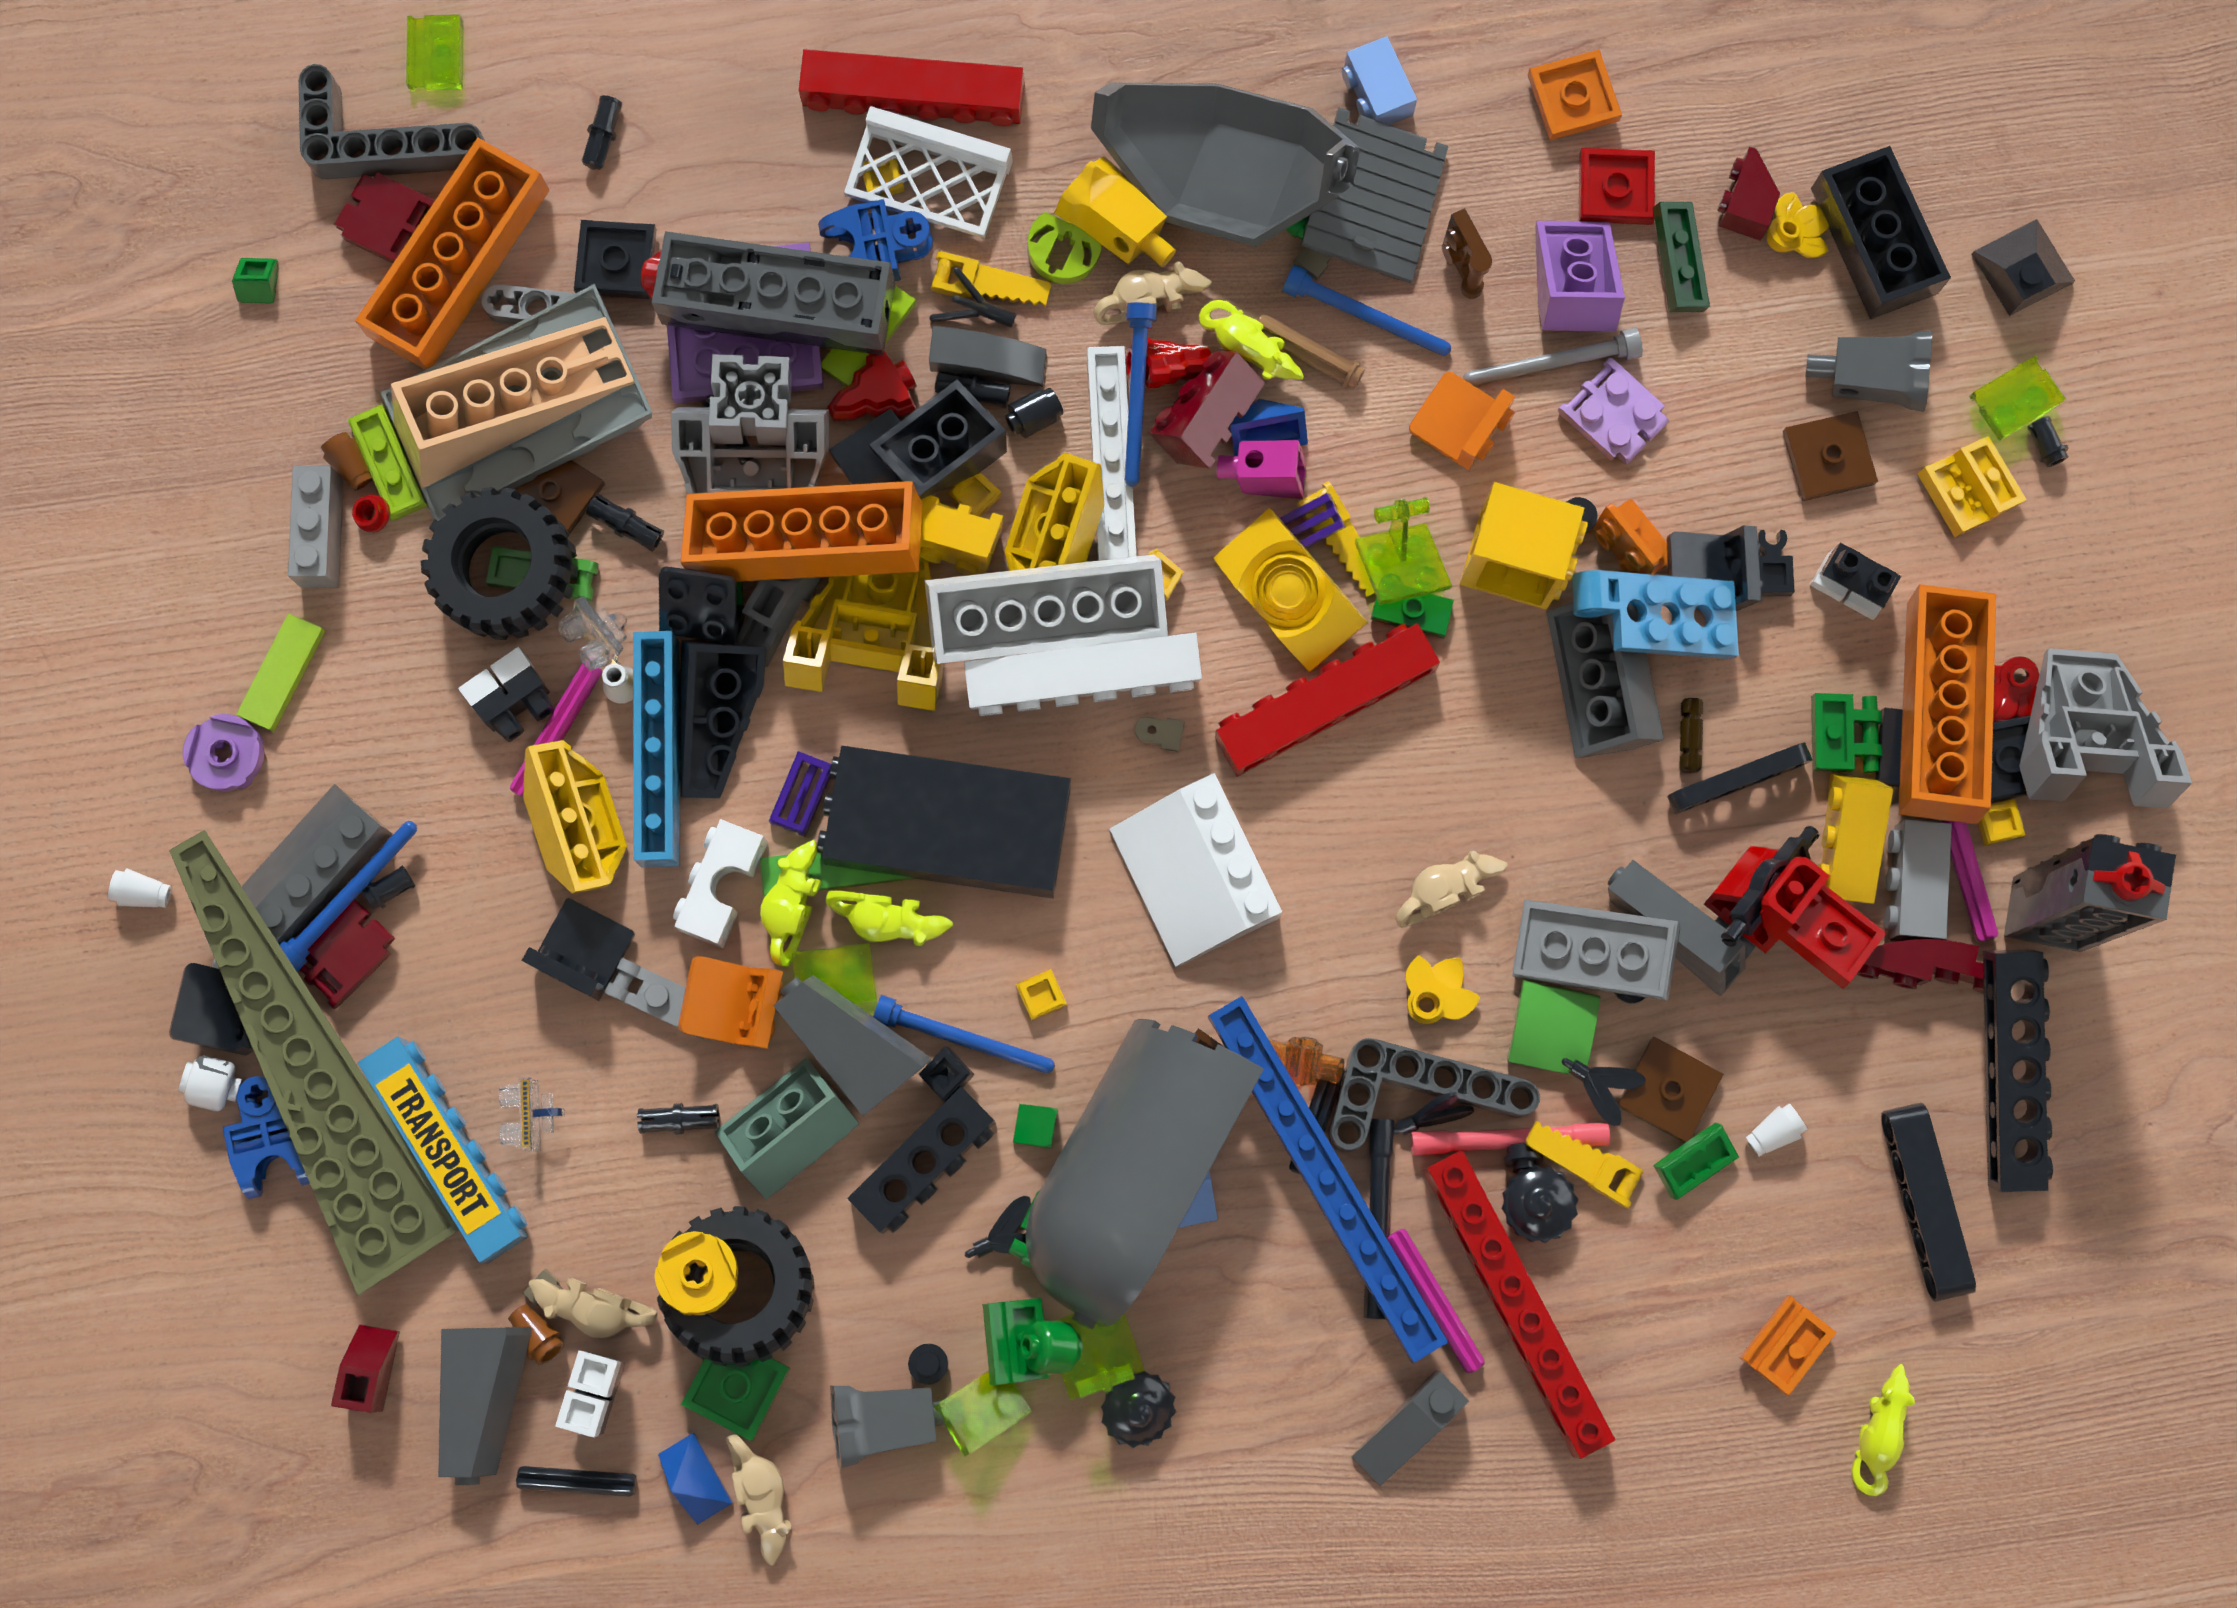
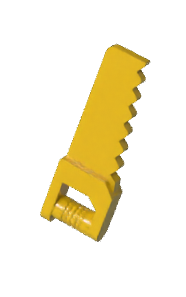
M942 251L937 252L935 259L938 261L931 285V290L936 293L952 297L954 295L963 298L972 297L960 280L954 284H948L952 266L963 268L962 272L982 297L987 296L990 300L998 297L1001 301L1008 298L1012 303L1019 300L1022 304L1030 301L1034 306L1039 302L1044 307L1047 305L1051 291V284L1048 281L979 264L978 260Z
M1327 481L1322 484V489L1296 503L1297 507L1299 508L1326 493L1330 494L1346 528L1325 538V545L1332 547V554L1339 556L1338 562L1345 564V571L1352 573V581L1359 582V590H1365V598H1368L1377 593L1380 581H1386L1349 520L1350 514L1332 484ZM1312 512L1303 516L1305 521L1314 517ZM1331 517L1310 529L1313 533H1316L1330 526L1334 521Z
M1535 1121L1525 1141L1528 1147L1584 1180L1593 1190L1616 1204L1629 1209L1632 1204L1629 1199L1644 1173L1642 1169L1619 1155L1602 1154L1600 1149L1592 1150L1589 1144L1582 1145L1580 1140H1572L1569 1135L1562 1136L1559 1130L1552 1131L1550 1126L1542 1127L1539 1121ZM1625 1170L1626 1172L1616 1191L1608 1188L1616 1171Z

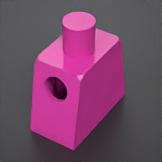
M1242 441L1239 444L1238 456H1218L1217 477L1237 479L1242 493L1303 499L1306 461L1299 441Z

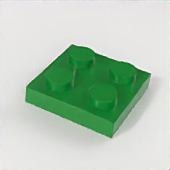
M773 1358L761 1362L760 1359L750 1362V1366L738 1367L736 1364H727L725 1367L716 1365L711 1360L704 1359L681 1405L750 1441H754L791 1368Z

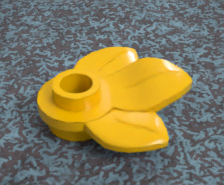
M1793 192L1781 196L1778 199L1773 214L1774 219L1767 229L1766 238L1770 247L1780 253L1795 250L1805 258H1819L1828 253L1829 249L1820 236L1828 229L1829 225L1820 206L1807 205L1803 207L1798 196Z
M1418 955L1410 963L1406 970L1405 981L1411 993L1407 1000V1010L1414 1021L1423 1025H1430L1436 1023L1442 1017L1459 1020L1468 1015L1477 1006L1480 996L1473 991L1461 988L1464 976L1461 958L1445 959L1431 967L1429 962ZM1429 999L1433 1004L1432 1011L1428 1013L1423 1012L1419 1007L1420 1000Z

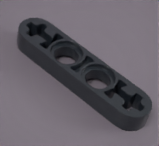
M1803 742L1669 794L1667 798L1674 814H1679L1810 763L1813 759L1806 743Z

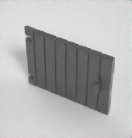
M1338 107L1333 126L1360 147L1355 182L1343 195L1308 215L1300 245L1379 272L1388 277L1411 283L1414 278L1448 146L1436 142L1433 152L1424 150L1427 138L1363 115L1359 116L1356 125L1348 123L1350 111Z

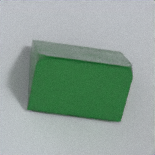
M240 258L232 279L238 302L266 304L274 302L278 273L277 259Z
M1019 1104L1013 1143L1052 1149L1058 1109Z

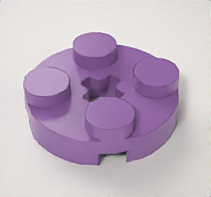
M216 714L209 717L210 720L203 722L201 725L197 724L192 728L183 746V760L192 777L204 787L218 792H229L247 788L263 764L264 746L261 734L248 722L231 714ZM225 743H229V749L233 751L232 756L227 758L225 762L220 763V758L215 755L216 749H223Z

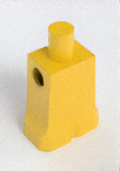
M1106 156L1094 162L1090 161L1060 196L1054 214L1082 229L1128 265L1142 252L1161 267H1164L1174 256L1176 249L1159 236L1167 216L1130 183Z

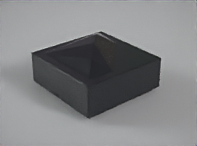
M946 1046L919 1073V1076L943 1102H946L961 1086L964 1087L975 1075L951 1048Z

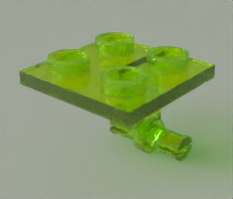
M1427 497L1412 501L1398 499L1395 500L1393 505L1374 508V518L1377 524L1391 521L1389 531L1356 538L1355 545L1379 604L1382 605L1451 589L1452 583L1427 524L1408 527L1410 516L1429 513L1430 504Z
M1074 1313L1053 1320L1070 1323L1082 1339L1083 1349L1080 1360L1069 1372L1061 1374L1070 1401L1104 1390L1105 1394L1113 1391V1386L1132 1379L1134 1380L1133 1373L1137 1374L1145 1371L1125 1313L1113 1325L1108 1327H1098L1095 1325L1093 1330L1072 1319Z

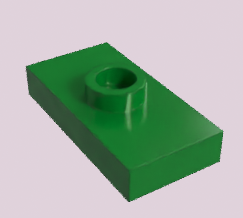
M1380 581L1370 620L1396 627L1405 624L1407 628L1418 623L1424 634L1444 639L1454 600Z
M1715 1122L1653 1166L1669 1196L1678 1200L1738 1159L1739 1156L1723 1126Z

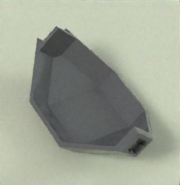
M1108 83L1096 91L1094 95L1091 130L1131 183L1167 216L1165 220L1167 223L1257 247L1340 197L1354 185L1360 147L1313 108L1217 83Z

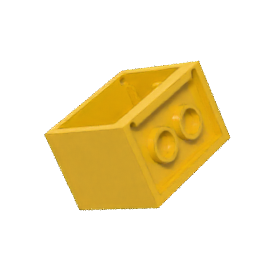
M1494 482L1479 514L1459 585L1547 610L1553 599L1559 601L1562 590L1565 591L1568 580L1571 581L1578 558L1572 557V555H1575L1578 545H1581L1588 522L1582 521L1585 508Z

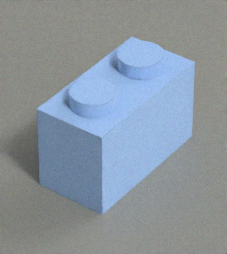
M1388 36L1346 53L1345 65L1341 70L1347 88H1353L1358 97L1356 105L1360 115L1388 125L1414 115L1417 98Z

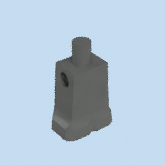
M1932 331L1915 332L1903 337H1838L1836 356L1807 354L1805 377L1834 378L1832 397L1894 403L1909 410L1924 412L1929 387Z
M830 1386L832 1431L839 1468L858 1464L863 1458L874 1453L936 1442L935 1426L963 1423V1410L960 1398L932 1402L931 1388L864 1392L856 1390L851 1386Z

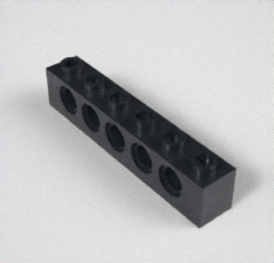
M2035 950L1983 951L1988 1186L2000 1192L2048 1191V1180H2051L2053 1176V1163L2050 1156H2048L2047 1140H2050L2052 1137V1123L2047 1116L2046 1102L2051 1098V1083L2049 1078L2046 1077V1061L2050 1059L2051 1048L2048 1038H2045V1022L2049 1020L2050 1007L2048 1000L2044 998V982L2048 981L2049 966L2047 960L2043 959V952ZM2021 981L2024 985V994L2019 1000L2014 1001L2011 996V989L2016 982ZM2022 1020L2025 1025V1033L2020 1039L2015 1040L2012 1036V1028L2015 1023ZM2023 1060L2026 1065L2025 1074L2016 1080L2013 1076V1068L2017 1062ZM2025 1100L2027 1105L2026 1113L2021 1118L2016 1119L2014 1107L2019 1101ZM2025 1139L2028 1145L2027 1152L2022 1157L2016 1158L2015 1146L2019 1141Z

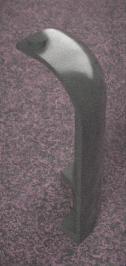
M1150 1019L1134 1020L1031 1206L1026 1225V1249L1036 1278L1051 1297L1064 1307L1075 1312L1072 1316L1074 1321L1093 1330L1095 1325L1098 1327H1108L1117 1322L1147 1284L1264 1070L1259 1065L1219 1044L1215 1050L1196 1043L1198 1036L1185 1029L1171 1025L1168 1032L1160 1030L1158 1028L1161 1024Z

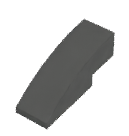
M939 326L932 327L929 354L931 372L968 375L970 378L978 375V379L990 382L1043 387L1046 359L1045 348L982 332Z

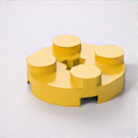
M687 1232L672 1239L661 1252L662 1255L658 1260L654 1275L656 1287L665 1302L684 1315H705L714 1312L722 1307L736 1291L738 1284L737 1261L729 1246L718 1237L704 1234L703 1232ZM693 1263H697L700 1268L707 1266L708 1272L703 1275L704 1281L699 1284L694 1280L687 1282L685 1277L691 1273L689 1266Z

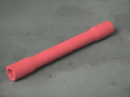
M1608 1122L1550 1127L1552 1131L1559 1130L1562 1136L1569 1135L1572 1140H1580L1582 1145L1589 1144L1591 1147L1610 1145ZM1532 1128L1448 1132L1446 1130L1411 1132L1412 1155L1416 1156L1448 1154L1460 1150L1506 1149L1514 1144L1526 1143V1138Z

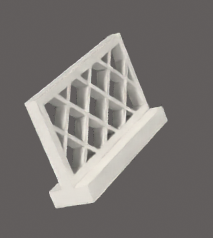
M870 106L866 117L867 126L844 191L845 196L862 202L884 199L886 208L898 213L907 211L919 212L928 222L985 239L1006 174L1009 175L1013 163L1011 149ZM875 137L888 141L893 152L873 161L868 151L872 138ZM894 144H898L903 147L897 149ZM912 150L923 152L927 163L908 171L901 156ZM929 154L937 156V158L932 160ZM867 157L870 163L862 167L863 162ZM897 158L904 174L885 184L878 167ZM948 160L957 162L963 173L943 182L936 166ZM964 165H967V166H970V167H973V168H971V169H969V170H966V168H965ZM932 169L939 185L920 194L912 178ZM874 170L882 185L870 192L856 189L859 177L865 172ZM982 171L996 174L993 186L978 193L971 177ZM967 180L974 196L955 205L947 189ZM909 181L916 197L904 203L894 201L889 188ZM885 191L888 198H884L879 195ZM944 192L951 208L939 214L930 212L924 201ZM989 197L987 205L985 206L983 199ZM978 202L984 212L980 226L964 222L959 211ZM920 203L923 209L914 206ZM955 214L958 220L950 218L949 216Z

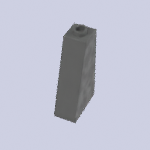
M1632 860L1626 868L1619 867L1612 874L1608 881L1610 902L1624 914L1680 922L1675 958L1715 993L1722 996L1745 969V943L1739 939L1734 947L1725 945L1722 942L1723 938H1721L1722 933L1726 931L1724 927L1636 861Z
M814 975L803 982L796 977L779 991L783 998L774 1005L775 1009L863 1116L931 1061L927 1054Z
M531 1327L441 1329L438 1477H455V1485L480 1484L481 1476L497 1475L531 1337Z

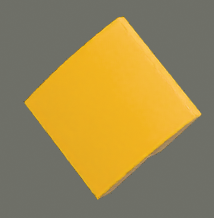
M1989 436L1960 448L1953 455L1928 465L1917 473L1955 538L2002 515L2027 500Z

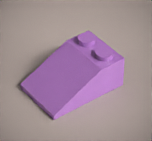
M1536 221L1537 290L1542 330L1617 331L1625 296L1610 222Z

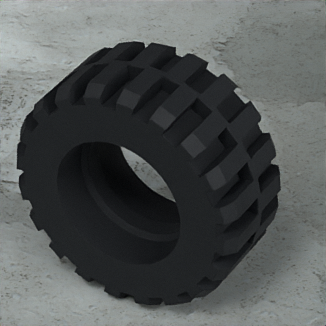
M494 487L482 488L481 496L477 497L472 492H468L460 496L462 503L458 506H454L450 502L442 510L446 514L442 521L439 522L434 519L429 527L434 532L432 539H424L422 551L428 555V560L421 561V573L429 579L426 580L424 585L428 594L436 599L434 604L463 628L482 637L489 635L495 640H507L508 635H513L517 639L529 636L528 629L532 627L540 631L548 626L545 619L551 613L558 617L564 610L559 603L563 597L571 598L574 588L569 585L570 578H577L578 566L572 562V558H575L577 554L574 544L568 539L570 534L565 526L535 498L528 494L522 496L514 489L504 488L499 493ZM503 532L519 533L529 542L531 548V563L524 580L515 589L504 595L496 597L480 595L473 589L469 577L470 562L476 549L493 535Z
M734 1206L733 1211L724 1212L722 1207L710 1210V1217L701 1220L697 1216L689 1221L691 1227L685 1233L696 1231L710 1234L723 1240L732 1252L750 1251L760 1256L768 1264L773 1275V1293L768 1304L755 1317L735 1324L720 1322L709 1314L684 1315L669 1306L660 1293L657 1297L659 1309L665 1317V1323L684 1347H687L694 1355L703 1360L708 1359L716 1365L725 1367L727 1364H736L738 1367L750 1366V1362L759 1359L761 1362L773 1358V1352L779 1348L784 1351L792 1344L790 1339L796 1332L801 1333L806 1324L805 1316L807 1312H811L814 1301L812 1298L814 1276L811 1272V1264L796 1235L794 1236L788 1226L782 1221L772 1219L769 1213L759 1209L755 1212H750L743 1206ZM679 1230L672 1239L684 1233ZM693 1263L689 1266L691 1273L685 1277L687 1282L694 1280L699 1284L707 1266L700 1268L697 1263Z

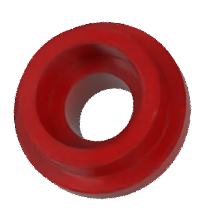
M371 494L361 497L355 502L352 516L360 529L375 533L382 530L388 523L390 507L384 498Z

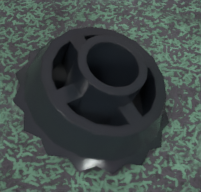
M1534 1165L1529 1169H1520L1516 1177L1509 1179L1508 1188L1502 1193L1504 1203L1501 1209L1506 1215V1224L1513 1227L1516 1235L1524 1236L1529 1242L1538 1240L1547 1243L1550 1239H1560L1564 1231L1572 1228V1220L1578 1215L1576 1205L1579 1199L1574 1194V1184L1566 1180L1564 1173L1556 1172L1551 1166L1542 1168Z
M1146 1371L1137 1374L1128 1373L1124 1378L1116 1380L1113 1387L1106 1392L1105 1401L1101 1406L1103 1412L1102 1423L1107 1427L1108 1436L1114 1437L1119 1445L1128 1444L1132 1448L1138 1445L1149 1446L1153 1440L1162 1439L1164 1430L1172 1427L1171 1418L1176 1413L1173 1405L1176 1397L1170 1392V1384L1162 1381L1159 1375L1149 1374Z

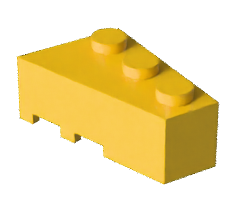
M931 495L921 499L920 557L933 563H940L941 560L952 563L958 572L968 576L976 575L977 573L986 574L1001 536L1003 515L992 513L989 520L971 515V506L959 504L958 509L940 503L938 497Z
M1830 773L1826 821L1822 835V863H1819L1818 867L1830 875L1825 885L1842 899L1874 904L1893 788L1873 778Z

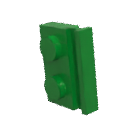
M1042 1298L982 1304L990 1385L1050 1379L1049 1374H1039L1031 1371L1020 1353V1342L1032 1323L1044 1320Z

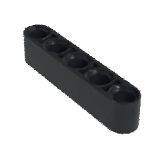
M1921 1102L1885 1110L1881 1113V1123L1927 1291L1935 1302L1972 1294L1976 1291V1281L1929 1112Z

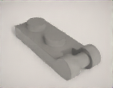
M621 958L617 969L620 971L614 983L609 982L604 993L678 1028L686 988L629 960ZM633 977L643 981L637 995L627 991Z

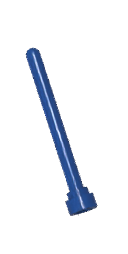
M1295 264L1293 265L1282 289L1283 293L1294 298L1297 295L1301 297L1305 295L1311 296L1441 356H1446L1451 352L1449 342L1312 281L1313 277L1307 274L1308 270Z
M1142 302L1127 303L1126 320L1130 321L1129 327L1133 328L1124 478L1126 485L1129 487L1137 486L1140 480L1148 329H1152V322H1156L1157 305Z
M404 822L296 939L292 937L288 942L283 940L280 947L297 972L307 962L305 958L310 953L308 951L310 946L415 835L417 825L414 822Z
M884 995L880 996L873 1015L875 1019L887 1027L895 1028L896 1025H900L1043 1073H1050L1055 1068V1063L1051 1058L902 1010L903 1006L896 1004V999Z

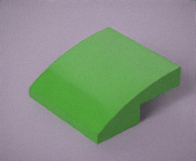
M1523 980L1515 1013L1516 1021L1507 1055L1508 1062L1571 1075L1568 1073L1569 1068L1562 1064L1563 1058H1568L1571 1061L1577 1059L1588 1066L1601 997L1590 993Z

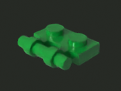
M1813 694L1811 696L1813 771L1852 772L1855 770V757L1863 759V773H1878L1879 758L1883 757L1882 745L1878 744V725L1882 724V711L1878 710L1877 696H1863L1862 709H1854L1853 694ZM1854 724L1862 725L1863 743H1854Z

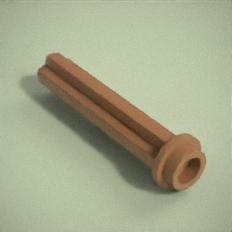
M1262 314L1257 319V321L1263 324L1262 332L1268 338L1279 337L1284 340V351L1343 382L1342 387L1345 389L1348 386L1355 389L1365 371L1364 368L1360 367L1359 361L1356 360L1355 363L1349 361L1266 314Z

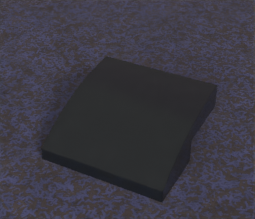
M891 408L829 449L830 455L851 485L901 482L869 447L871 443L900 422Z

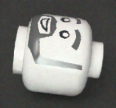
M201 1055L195 1059L194 1063L187 1062L178 1092L184 1093V1101L189 1105L212 1111H220L225 1107L227 1100L236 1101L242 1079L235 1078L236 1068L232 1062Z

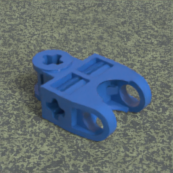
M884 199L845 207L826 215L818 223L821 237L838 238L839 241H847L854 245V249L848 257L878 261L877 252H879L881 261L891 263L894 281L901 280L898 263L922 259L929 254L933 246L929 223L921 213L907 211L888 216ZM871 220H873L876 234H873ZM916 232V238L909 239V234Z
M254 1076L246 1079L240 1085L237 1092V1102L242 1122L223 1127L229 1162L242 1192L248 1199L261 1197L263 1194L262 1179H266L267 1167L278 1157L285 1159L290 1169H295L297 1179L302 1186L309 1185L310 1182L266 1078ZM263 1091H267L268 1097L264 1098L262 1103H258L257 1097L261 1096Z

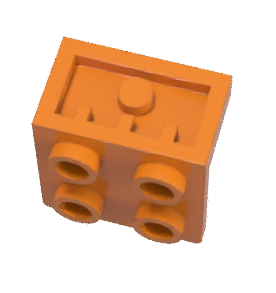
M1632 498L1619 507H1616L1613 503L1605 507L1594 526L1596 531L1595 537L1605 550H1611L1618 558V565L1622 572L1656 575L1668 566L1666 540Z

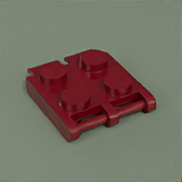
M376 173L374 178L363 174L350 195L353 198L352 200L359 203L358 206L346 202L334 225L337 229L343 231L341 236L345 241L393 264L435 200L380 173Z
M356 899L350 903L308 949L310 953L305 959L313 968L310 970L304 965L300 969L305 975L304 981L308 985L314 984L329 999L328 1004L333 1009L338 1008L391 955L387 948L395 940V937L375 919L371 920L365 927L363 926L371 914ZM306 927L294 939H296L306 929ZM321 976L338 991L336 994L319 979Z

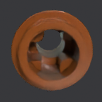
M347 432L333 436L321 446L324 452L323 459L351 485L354 491L365 487L373 480L356 438H350Z
M528 1304L520 1306L509 1316L508 1320L512 1327H531V1337L526 1354L529 1360H535L538 1365H543L556 1357L563 1349L562 1334L532 1310Z

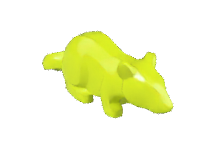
M1223 300L1211 301L1201 309L1199 323L1203 329L1216 331L1217 341L1224 350L1237 351L1244 360L1263 369V379L1269 380L1277 377L1284 380H1302L1304 378L1301 369L1294 363L1292 358L1287 353L1280 351L1284 348V340L1279 337L1268 338L1262 332V323L1243 315L1242 310L1238 311L1231 303ZM1220 308L1230 312L1232 315L1225 318L1212 319L1211 311Z
M815 840L797 847L787 857L778 860L777 865L782 871L777 884L768 892L761 904V920L771 936L770 955L773 962L778 966L787 967L793 961L812 911V907L806 905L807 895L815 896L821 885V880L809 879V869L817 856ZM790 935L793 936L788 948L783 952L784 943Z
M828 891L826 895V904L829 908L839 915L846 917L853 930L861 938L870 942H886L900 938L913 939L916 946H922L926 941L939 937L953 926V922L944 916L932 915L924 917L917 914L915 911L919 909L920 901L902 900L901 907L892 905V898L887 896L847 891ZM841 901H856L857 903L845 904Z
M1902 1364L1894 1368L1889 1379L1881 1389L1882 1396L1870 1399L1869 1406L1873 1415L1869 1424L1862 1425L1860 1429L1859 1450L1855 1451L1856 1459L1853 1462L1851 1473L1852 1481L1856 1488L1868 1496L1877 1497L1885 1493L1888 1488L1886 1471L1896 1464L1904 1448L1903 1427L1907 1415V1406L1915 1405V1399L1909 1393L1910 1385ZM1862 1460L1867 1464L1874 1477V1483L1871 1485L1864 1482L1860 1475Z

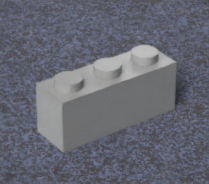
M331 465L293 466L288 577L300 588H339L343 478Z
M1905 819L1895 825L1894 830L1890 831L1888 851L1893 853L1892 868L1890 867L1887 871L1886 888L1888 891H1891V904L1886 907L1884 914V926L1886 929H1889V940L1947 939L1952 824Z

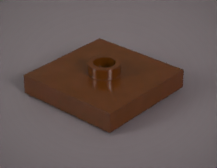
M1858 411L1785 427L1782 431L1802 501L1869 487L1878 482Z
M570 460L538 475L534 480L514 490L522 496L528 494L535 498L554 514L558 521L565 526L568 533L571 534L587 511L593 497L595 498V495L600 493L605 486V482Z
M1653 1036L1635 1068V1071L1641 1073L1646 1081L1638 1088L1625 1089L1618 1101V1106L1624 1111L1686 1143L1692 1138L1724 1074Z

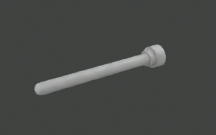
M1635 327L1621 330L1620 335L1614 336V339L1611 341L1469 371L1465 373L1463 379L1475 386L1613 355L1630 360L1642 357V341L1639 331Z

